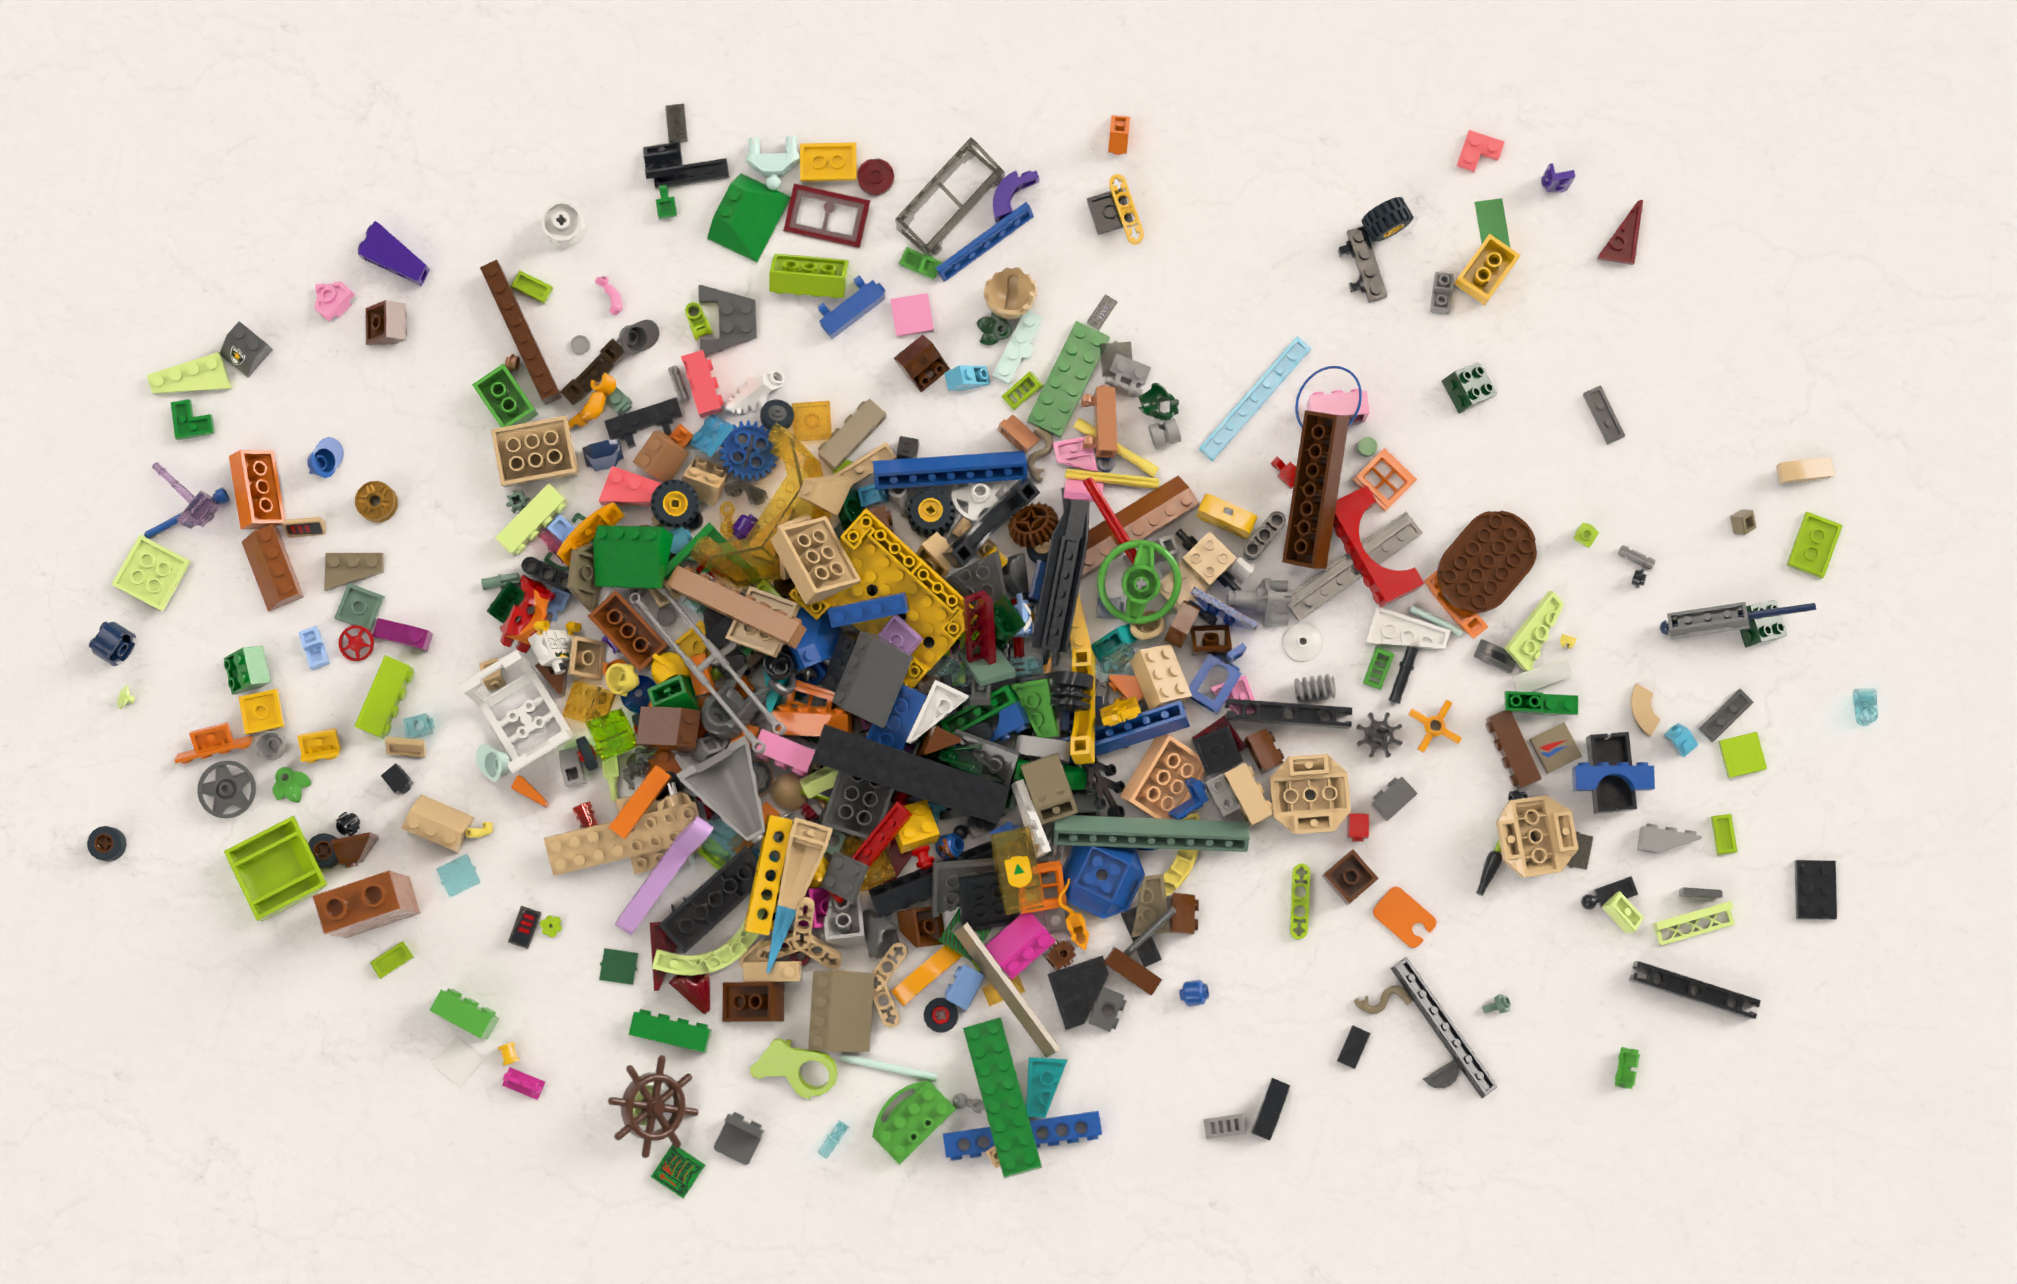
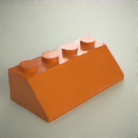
M239 450L230 455L229 462L240 529H260L270 524L274 526L282 525L285 515L274 450Z

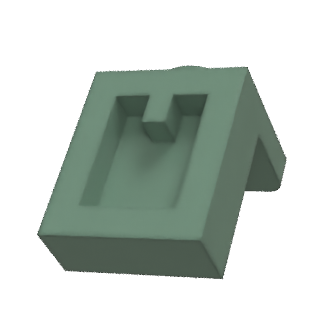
M617 387L612 394L606 396L605 403L619 416L622 413L626 414L632 407L633 402Z

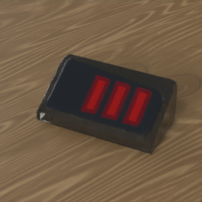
M521 905L508 943L529 949L542 912Z

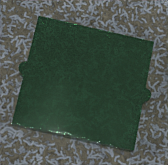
M604 948L603 959L600 962L599 980L633 985L635 971L638 970L636 967L638 953Z

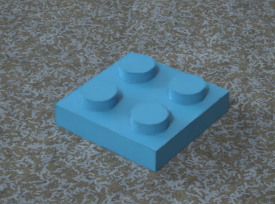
M711 414L704 421V425L693 435L689 444L698 451L712 457L734 427L729 422Z

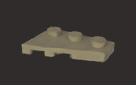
M325 553L324 591L384 573V553Z
M1163 874L1143 876L1131 937L1140 936L1168 910ZM1169 920L1154 934L1170 933Z

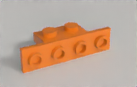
M228 722L190 731L189 735L194 750L178 753L174 761L175 764L180 762L186 764L196 758H209L215 753L226 754L235 748L242 750L248 748L254 738L253 735L233 739Z

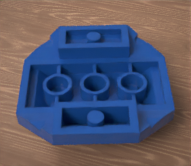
M1073 846L1062 868L1064 886L1067 885L1068 879H1070L1069 887L1065 892L1067 902L1101 919L1128 911L1141 885L1143 876H1145L1136 848ZM1099 870L1106 871L1107 879L1099 880L1096 873Z

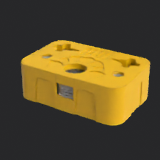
M1205 493L1196 517L1200 520L1247 540L1258 518L1249 511Z

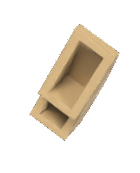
M1831 458L1796 460L1776 465L1779 484L1799 483L1835 476Z

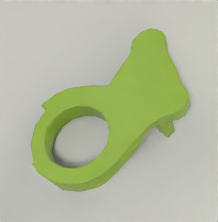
M774 1038L759 1060L750 1067L751 1076L757 1079H762L766 1076H785L794 1091L801 1097L809 1100L811 1096H820L827 1093L835 1086L838 1077L835 1061L827 1053L791 1047L792 1040L790 1039L784 1041L781 1038ZM808 1061L822 1063L828 1070V1081L821 1086L808 1084L801 1076V1066Z

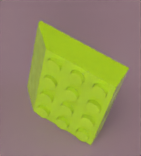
M294 815L224 851L256 921L263 922L316 895L328 885Z

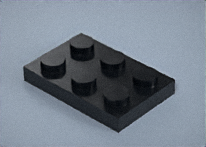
M1795 860L1796 919H1837L1836 861Z

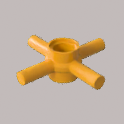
M1445 700L1437 716L1429 718L1411 708L1408 715L1423 723L1426 735L1417 750L1424 753L1432 738L1440 735L1457 744L1460 743L1462 737L1446 729L1443 720L1453 704L1452 702ZM1433 721L1437 722L1440 726L1439 731H1433L1430 723Z

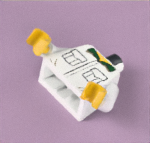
M537 621L534 624L537 633L529 637L528 640L539 663L542 666H552L555 675L566 672L564 663L570 660L572 637L574 632L581 630V623L568 622L566 624L568 633L566 634L565 630H548L550 626L549 621Z

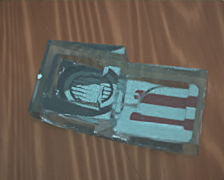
M1043 655L1009 657V663L1016 671V677L1043 674Z

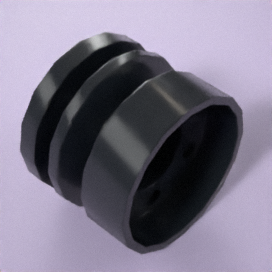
M1072 671L1053 672L1052 685L1060 688V691L1051 692V696L1058 699H1051L1050 706L1069 712L1089 711L1091 705L1084 701H1091L1092 697L1083 692L1093 690L1094 676Z

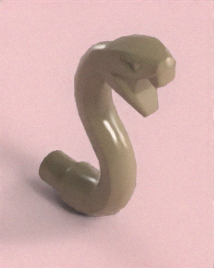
M1037 426L1033 433L1044 440L1046 445L1043 449L1035 451L1027 459V469L1030 476L1035 481L1041 483L1043 478L1040 477V473L1045 471V469H1036L1034 462L1051 452L1053 438L1049 432Z
M1390 986L1383 991L1380 1002L1376 1006L1369 1005L1368 996L1363 1001L1356 998L1354 1003L1361 1011L1377 1014L1385 1009L1391 994L1395 993L1406 1005L1412 1003L1413 1000L1403 987Z

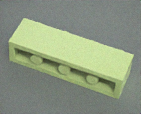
M548 483L495 538L514 557L516 554L520 555L526 549L525 545L530 540L534 541L539 536V531L543 527L546 528L553 521L552 518L557 513L560 514L565 510L568 503L567 500Z

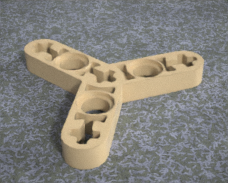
M808 897L799 899L794 932L788 933L783 942L787 943L789 947L786 949L780 948L776 959L801 951L829 969L839 968L842 960L841 953L811 934L815 909L814 901ZM804 905H808L807 914L803 913ZM801 920H805L809 923V925L803 927L800 926L798 922ZM800 933H804L803 942L799 941ZM771 940L762 942L757 947V958L763 962H768L769 953L766 954V952H770ZM818 946L822 948V951L816 953L812 948Z
M902 942L893 944L872 972L878 978V981L881 982V985L874 988L873 1001L883 1024L889 1028L897 1026L901 1019L887 982L908 954V948ZM900 946H902V952L904 954L903 956H897L895 960H898L899 962L896 964V962L893 959L888 958V956L890 954L893 957L896 953L894 948H899ZM886 961L891 962L893 965V969L889 973L884 972L882 969V965ZM836 969V970H834V971L859 972V971H850V970H842V969ZM881 995H886L889 998L887 1006L879 1004L878 999ZM890 1006L893 1007V1010L889 1011L892 1016L895 1015L897 1018L894 1020V1024L886 1021L889 1017L888 1013L885 1012L883 1014L882 1010L888 1009Z

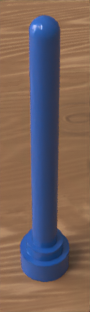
M221 487L215 491L211 498L147 530L144 536L151 538L216 503L224 504L230 501V498L225 489Z

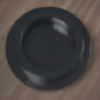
M1636 570L1634 573L1632 585H1635L1636 588H1640V585L1644 586L1647 575L1644 574V570Z

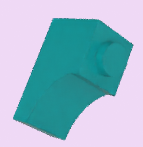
M1128 623L1115 628L1091 644V647L1099 662L1132 645L1138 639L1131 634L1130 624Z

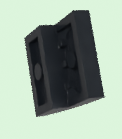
M680 142L643 147L646 179L684 174Z

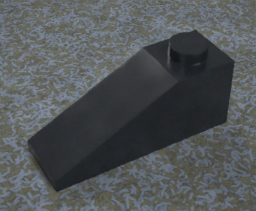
M1271 1078L1250 1133L1269 1141L1271 1140L1290 1088L1289 1084Z

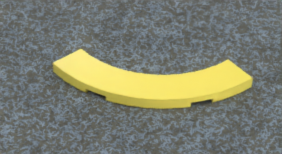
M1198 812L1183 818V820H1200ZM1178 850L1174 862L1164 874L1166 897L1172 894L1187 878L1193 868L1199 850Z

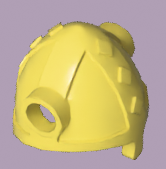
M615 663L606 671V684L614 694L627 696L628 692L639 685V677L635 672V666L632 664Z

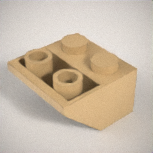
M695 456L683 474L682 481L687 482L694 488L698 494L699 501L715 506L729 476L727 471L729 468H722L721 464Z

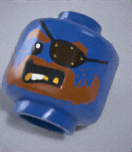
M949 833L939 836L938 841L935 843V849L938 856L942 859L957 858L963 852L964 842L956 833Z

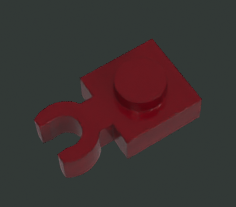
M807 802L800 806L803 810L801 814L807 821L812 820L815 823L820 818Z

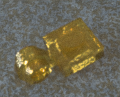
M727 501L720 505V513L724 516V522L720 524V533L723 534L725 539H733L732 526L734 524L733 514L735 513V507L731 502ZM726 507L731 508L729 512H725L724 509Z

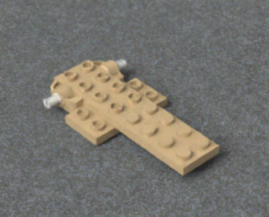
M675 782L667 784L670 794L662 799L654 800L625 840L608 828L613 821L544 837L553 876L629 857L631 858L634 874L653 870L679 833L697 816L701 818L697 800H693L688 792H677ZM632 795L615 800L619 813ZM702 844L688 856V866L696 864L694 853L701 849Z

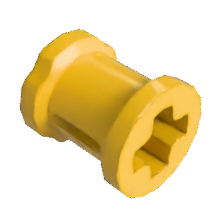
M515 1042L497 1047L501 1051L504 1060L503 1066L520 1061V1058L515 1053Z

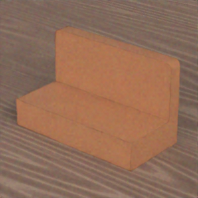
M1011 415L1007 420L1004 419L997 429L1019 451H1025V455L1040 440L1015 415Z

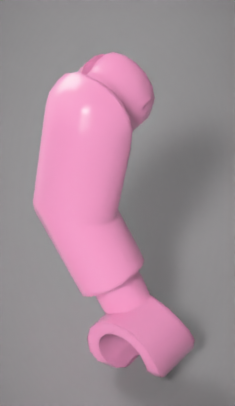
M606 276L597 277L594 282L605 289L604 291L610 296V313L618 315L623 309L620 293L607 283L609 280Z

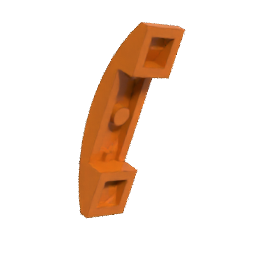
M1437 571L1424 580V583L1440 605L1472 639H1475L1488 628L1487 624L1477 613L1462 611L1453 606L1444 597L1438 585Z

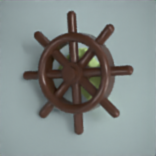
M663 1055L658 1057L656 1072L645 1073L639 1076L634 1067L628 1065L626 1071L631 1077L632 1082L626 1088L622 1098L610 1097L608 1099L610 1105L621 1106V1116L625 1125L614 1135V1138L619 1141L630 1132L634 1136L644 1139L641 1154L643 1158L649 1157L652 1141L668 1137L673 1146L679 1148L681 1142L676 1136L675 1131L680 1126L684 1115L697 1116L699 1113L696 1108L686 1107L685 1095L682 1087L692 1080V1075L687 1073L679 1081H676L672 1077L663 1074L666 1061ZM663 1083L669 1089L660 1096L661 1084ZM673 1096L674 1105L665 1104ZM664 1112L672 1113L669 1121L663 1115ZM657 1119L662 1128L654 1131L655 1120ZM638 1125H646V1131L642 1130Z

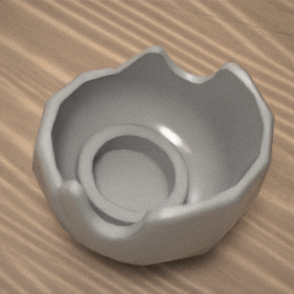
M277 731L265 732L256 743L258 747L257 755L264 760H276L282 757L286 750L285 738Z

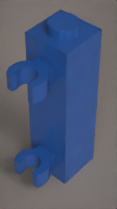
M858 275L853 280L859 291L831 312L824 303L817 307L823 315V318L819 320L820 325L831 339H834L885 300L884 292L886 291L880 283L876 284L872 280L866 285L864 280Z

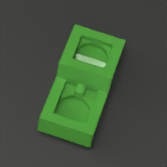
M906 247L898 265L934 280L937 274L936 267L942 262L927 254L923 255Z

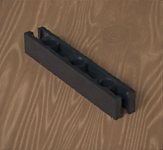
M1227 699L1225 701V708H1229L1230 705L1240 706L1241 715H1231V711H1227L1224 715V720L1343 729L1352 727V721H1336V713L1352 715V707ZM1247 706L1255 710L1253 716H1249L1246 713ZM1285 709L1292 711L1293 716L1291 719L1285 717ZM1323 712L1330 714V721H1325L1322 718Z
M1635 961L1632 969L1636 970L1640 967L1647 970L1648 974L1646 979L1637 977L1638 973L1630 975V981L1748 1019H1756L1757 1014L1752 1011L1749 1013L1743 1011L1742 1006L1745 1001L1759 1008L1761 1003L1759 999L1640 961ZM1655 973L1661 976V981L1658 984L1653 980ZM1693 985H1696L1699 989L1696 996L1691 993ZM1731 997L1735 998L1736 1000V1006L1734 1008H1732L1728 1003Z

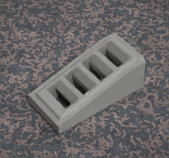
M1243 1114L1203 1119L1206 1139L1246 1134ZM1234 1119H1238L1239 1130H1235ZM1226 1120H1230L1231 1131L1229 1132L1227 1131ZM1218 1121H1222L1223 1133L1219 1132ZM1210 1122H1214L1216 1134H1212Z

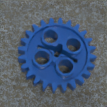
M749 420L745 426L742 421L739 422V427L733 424V431L726 437L725 442H722L720 445L723 449L718 450L719 454H723L719 461H725L722 468L728 467L727 474L734 472L733 478L735 479L739 475L740 481L747 477L748 482H751L752 477H754L757 482L759 475L764 479L766 477L765 472L771 474L772 470L770 467H776L773 461L779 460V457L775 455L780 452L779 449H775L779 442H773L776 435L769 436L771 430L764 431V425H761L760 428L757 427V421H755L753 426ZM751 435H753L754 440L750 450L752 453L748 458L747 467H744V462L747 456L746 449L749 446ZM738 436H743V437H745V438H746V443H745V444L739 443L738 440H737V437H738ZM756 441H762L765 448L759 449L756 446ZM733 454H739L742 457V461L736 462L733 459ZM758 459L760 466H753L751 460Z

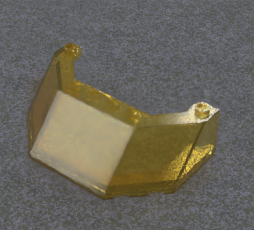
M777 423L770 430L767 439L773 444L770 453L784 461L787 476L745 539L720 544L708 537H702L695 543L689 556L737 588L759 584L763 579L770 582L781 578L779 555L771 542V538L777 532V526L805 514L810 515L811 520L825 516L829 519L832 515L797 496L806 478L824 477L821 463L790 431Z

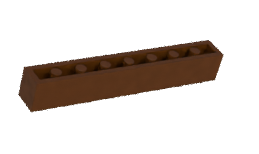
M496 259L481 266L482 274L541 400L547 405L562 398L500 263Z

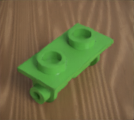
M1621 1047L1618 1056V1068L1615 1074V1086L1632 1089L1635 1086L1637 1072L1631 1071V1067L1638 1068L1639 1050Z

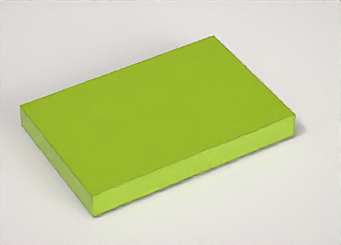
M1806 511L1786 565L1823 579L1843 525Z

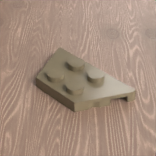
M594 542L572 550L567 588L589 612L597 608L600 587L595 586Z

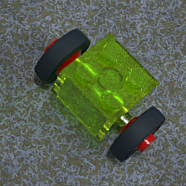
M622 708L613 710L586 723L595 746L589 744L585 736L576 739V744L579 749L577 755L581 762L584 761L589 771L598 768L596 761L597 753H599L602 761L639 746L635 744L640 713L631 716L634 725L633 729Z

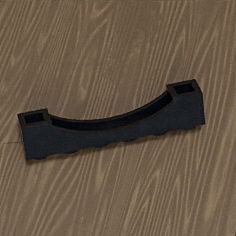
M1030 478L1019 480L942 555L953 568L964 567L976 555V552L1002 524L1028 505L1041 492Z

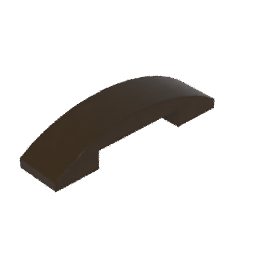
M613 338L599 351L598 357L575 380L572 379L560 391L573 406L593 390L591 388V380L601 383L602 375L604 373L609 374L625 355L623 348Z

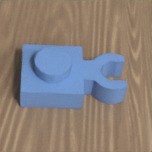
M553 586L551 592L555 593L556 596L548 604L550 607L547 609V615L552 613L553 618L551 621L555 623L558 619V610L564 612L572 595Z

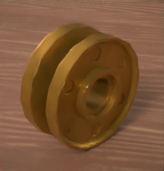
M370 481L358 489L355 496V506L357 511L368 521L382 523L391 519L396 513L398 497L395 491L387 484L380 481ZM376 498H380V503L377 506H373V501Z

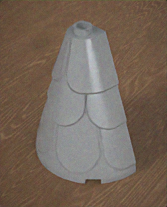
M745 736L730 743L727 749L696 766L691 765L676 774L680 782L702 799L704 804L722 817L721 820L745 840L756 843L764 838L765 825L761 798L758 797L749 742Z

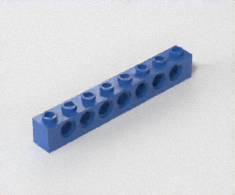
M1099 1111L1030 1121L1037 1148H1040V1144L1048 1143V1146L1060 1145L1059 1141L1067 1140L1069 1144L1079 1142V1138L1087 1137V1141L1099 1139L1098 1135H1102ZM1078 1122H1084L1087 1125L1084 1133L1076 1131L1075 1126ZM1058 1125H1065L1067 1127L1066 1135L1059 1136L1056 1133ZM990 1127L943 1133L946 1158L950 1157L951 1161L960 1160L962 1155L970 1154V1158L981 1157L982 1152H986L995 1145ZM1041 1127L1046 1128L1048 1131V1135L1044 1139H1040L1036 1135L1037 1130ZM981 1136L988 1137L990 1141L989 1145L985 1148L978 1144V1139ZM967 1139L970 1142L968 1150H961L959 1148L960 1140Z

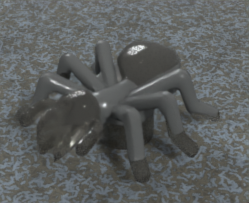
M636 748L635 753H631L627 758L626 766L628 768L623 769L624 774L622 777L628 783L629 789L635 790V783L632 781L634 780L633 776H642L643 778L647 776L651 764L643 759L650 760L654 758V755L647 756L641 753L650 754L654 751V748Z

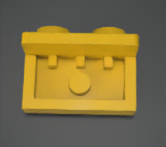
M337 728L298 734L297 736L301 751V762L313 763L323 758L332 760L337 758L342 750Z

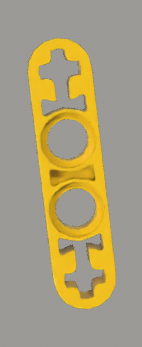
M1115 174L1109 180V188L1128 242L1138 245L1143 241L1144 232L1126 179L1120 174ZM1115 180L1122 182L1120 184L1121 192L1119 193L1117 186L1113 185ZM1125 196L1129 202L1127 205H1120L1118 199ZM1132 214L1135 220L1128 223L1124 220V216ZM1135 226L1136 234H1140L1138 239L1135 240L1134 237H1130L1132 236V228L1130 227Z

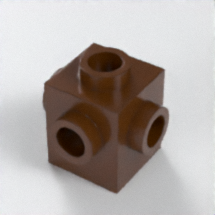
M1056 940L1043 956L1054 970H1059L1063 966L1067 968L1074 962L1072 958L1076 954L1074 953L1075 948L1069 941L1060 940L1058 942Z

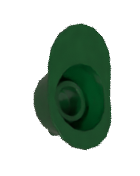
M855 487L850 488L838 515L843 529H848L863 512V509H865L861 507L858 490Z

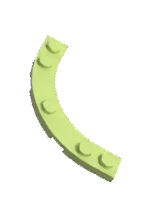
M761 894L763 900L770 898V896ZM764 908L759 909L757 917L762 919L766 910ZM744 919L742 925L730 940L710 952L698 955H682L656 949L652 969L678 975H697L720 970L747 952L748 948L759 936V933L743 930Z

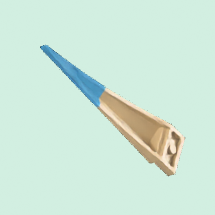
M794 818L788 838L766 970L767 974L770 973L795 918L798 900L805 896L827 849L833 828Z

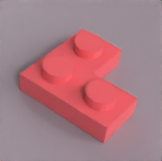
M1469 130L1457 167L1475 172L1480 155L1498 161L1505 141Z

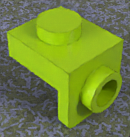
M1583 522L1577 528L1573 539L1590 548L1599 531L1592 525Z

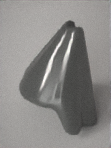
M1025 553L1009 556L1008 563L1002 568L1005 588L1015 597L1016 594L1025 592L1029 596Z
M870 909L864 910L863 921L869 957H875L876 959L884 957L891 946L899 942L898 928L886 918L879 917L876 912Z

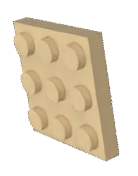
M749 586L746 593L756 599L755 602L759 604L763 601L769 604L774 611L777 608L784 611L789 618L792 616L796 617L801 607L798 603ZM733 620L725 637L728 641L777 658L783 643Z

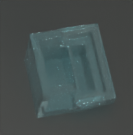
M715 812L708 822L714 828L707 839L701 844V848L727 863L736 849L741 846L744 838L721 820L722 817Z

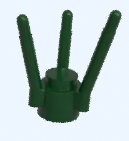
M949 746L947 750L942 749L940 751L938 762L975 775L974 771L967 769H974L975 766L958 761V754L955 751L981 749L982 746Z

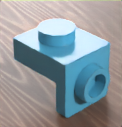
M1679 723L1672 726L1664 734L1668 740L1672 741L1679 754L1683 757L1698 746L1689 729Z

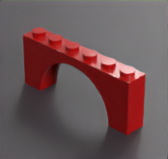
M1367 485L1337 499L1333 527L1337 537L1342 540L1346 553L1350 554L1353 559L1354 567L1361 573L1364 584L1372 592L1373 600L1382 608L1417 591L1424 585V582L1415 567L1402 571L1387 569L1373 561L1364 550L1359 536L1360 521L1364 512L1377 502Z

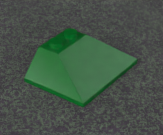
M740 173L729 185L713 216L707 239L758 263L791 197L778 190H770L765 184Z

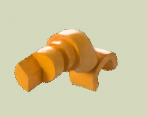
M604 373L601 383L591 380V388L595 392H592L581 413H577L568 421L570 429L576 424L584 427L588 421L595 420L602 414L606 396L612 394L616 388V380L612 376Z

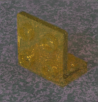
M575 680L562 715L563 717L584 722L604 730L616 694L603 687Z
M886 848L868 869L859 892L868 891L896 877Z

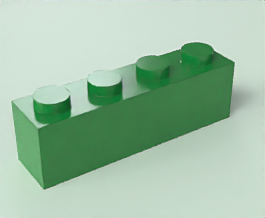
M1005 685L991 693L990 705H969L958 711V713L940 721L945 731L954 735L956 729L963 731L999 715V711L1013 703L1019 702V698L1011 685Z
M643 1009L633 1013L628 1035L707 1053L712 1029H707V1024L697 1022L696 1026L690 1025L689 1020L678 1018L677 1021L669 1020V1015L660 1013L656 1017L651 1015V1011Z

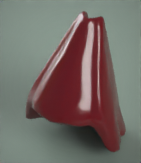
M676 974L669 981V984L701 1013L706 1014L710 1011L709 974Z

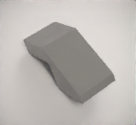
M710 735L697 740L694 753L678 752L674 758L681 769L684 770L691 765L696 766L723 749L715 737Z

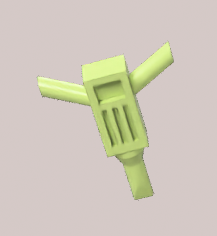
M633 742L617 749V744H613L595 752L596 758L602 759L604 778H607L610 786L611 802L619 798L617 783L618 776L621 775L618 757L633 750Z

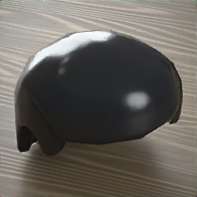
M779 652L777 658L772 656L765 657L763 668L768 677L780 681L790 676L793 672L794 663L790 655Z

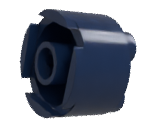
M105 621L101 624L96 637L90 641L89 648L92 649V653L112 666L119 665L117 664L118 661L124 662L131 654L135 643L132 642L133 637L136 638V635L116 622L108 623Z

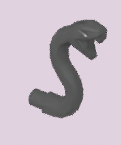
M795 666L793 672L788 676V687L773 679H770L767 684L776 693L789 695L795 690L796 675L798 673L802 674L806 683L809 681V677L814 680L817 674L810 667L798 672Z

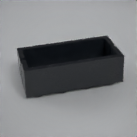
M1629 732L1611 733L1609 735L1608 733L1593 734L1586 737L1590 766H1597L1599 762H1609V766H1617L1618 762H1628L1629 766H1633ZM1610 775L1603 777L1598 783L1597 788L1592 791L1594 814L1612 813L1614 811L1627 812L1637 809L1636 792L1631 791L1627 782L1618 776Z

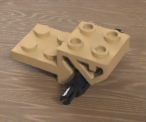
M1182 529L1176 532L1175 535L1183 541L1182 546L1188 551L1178 564L1181 572V590L1173 606L1177 611L1184 600L1195 602L1217 580L1225 588L1228 586L1233 592L1234 590L1242 589L1234 582L1235 577L1228 571L1237 558L1210 531L1199 542L1192 535L1189 537ZM1172 570L1161 580V588L1159 590V593L1167 601L1172 594L1174 586Z

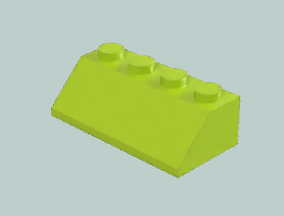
M774 253L769 271V292L812 295L814 297L827 296L834 299L844 298L849 260Z
M384 655L354 727L382 739L388 736L392 725H390L392 719L396 718L399 712L398 705L406 696L407 684L413 680L414 668Z

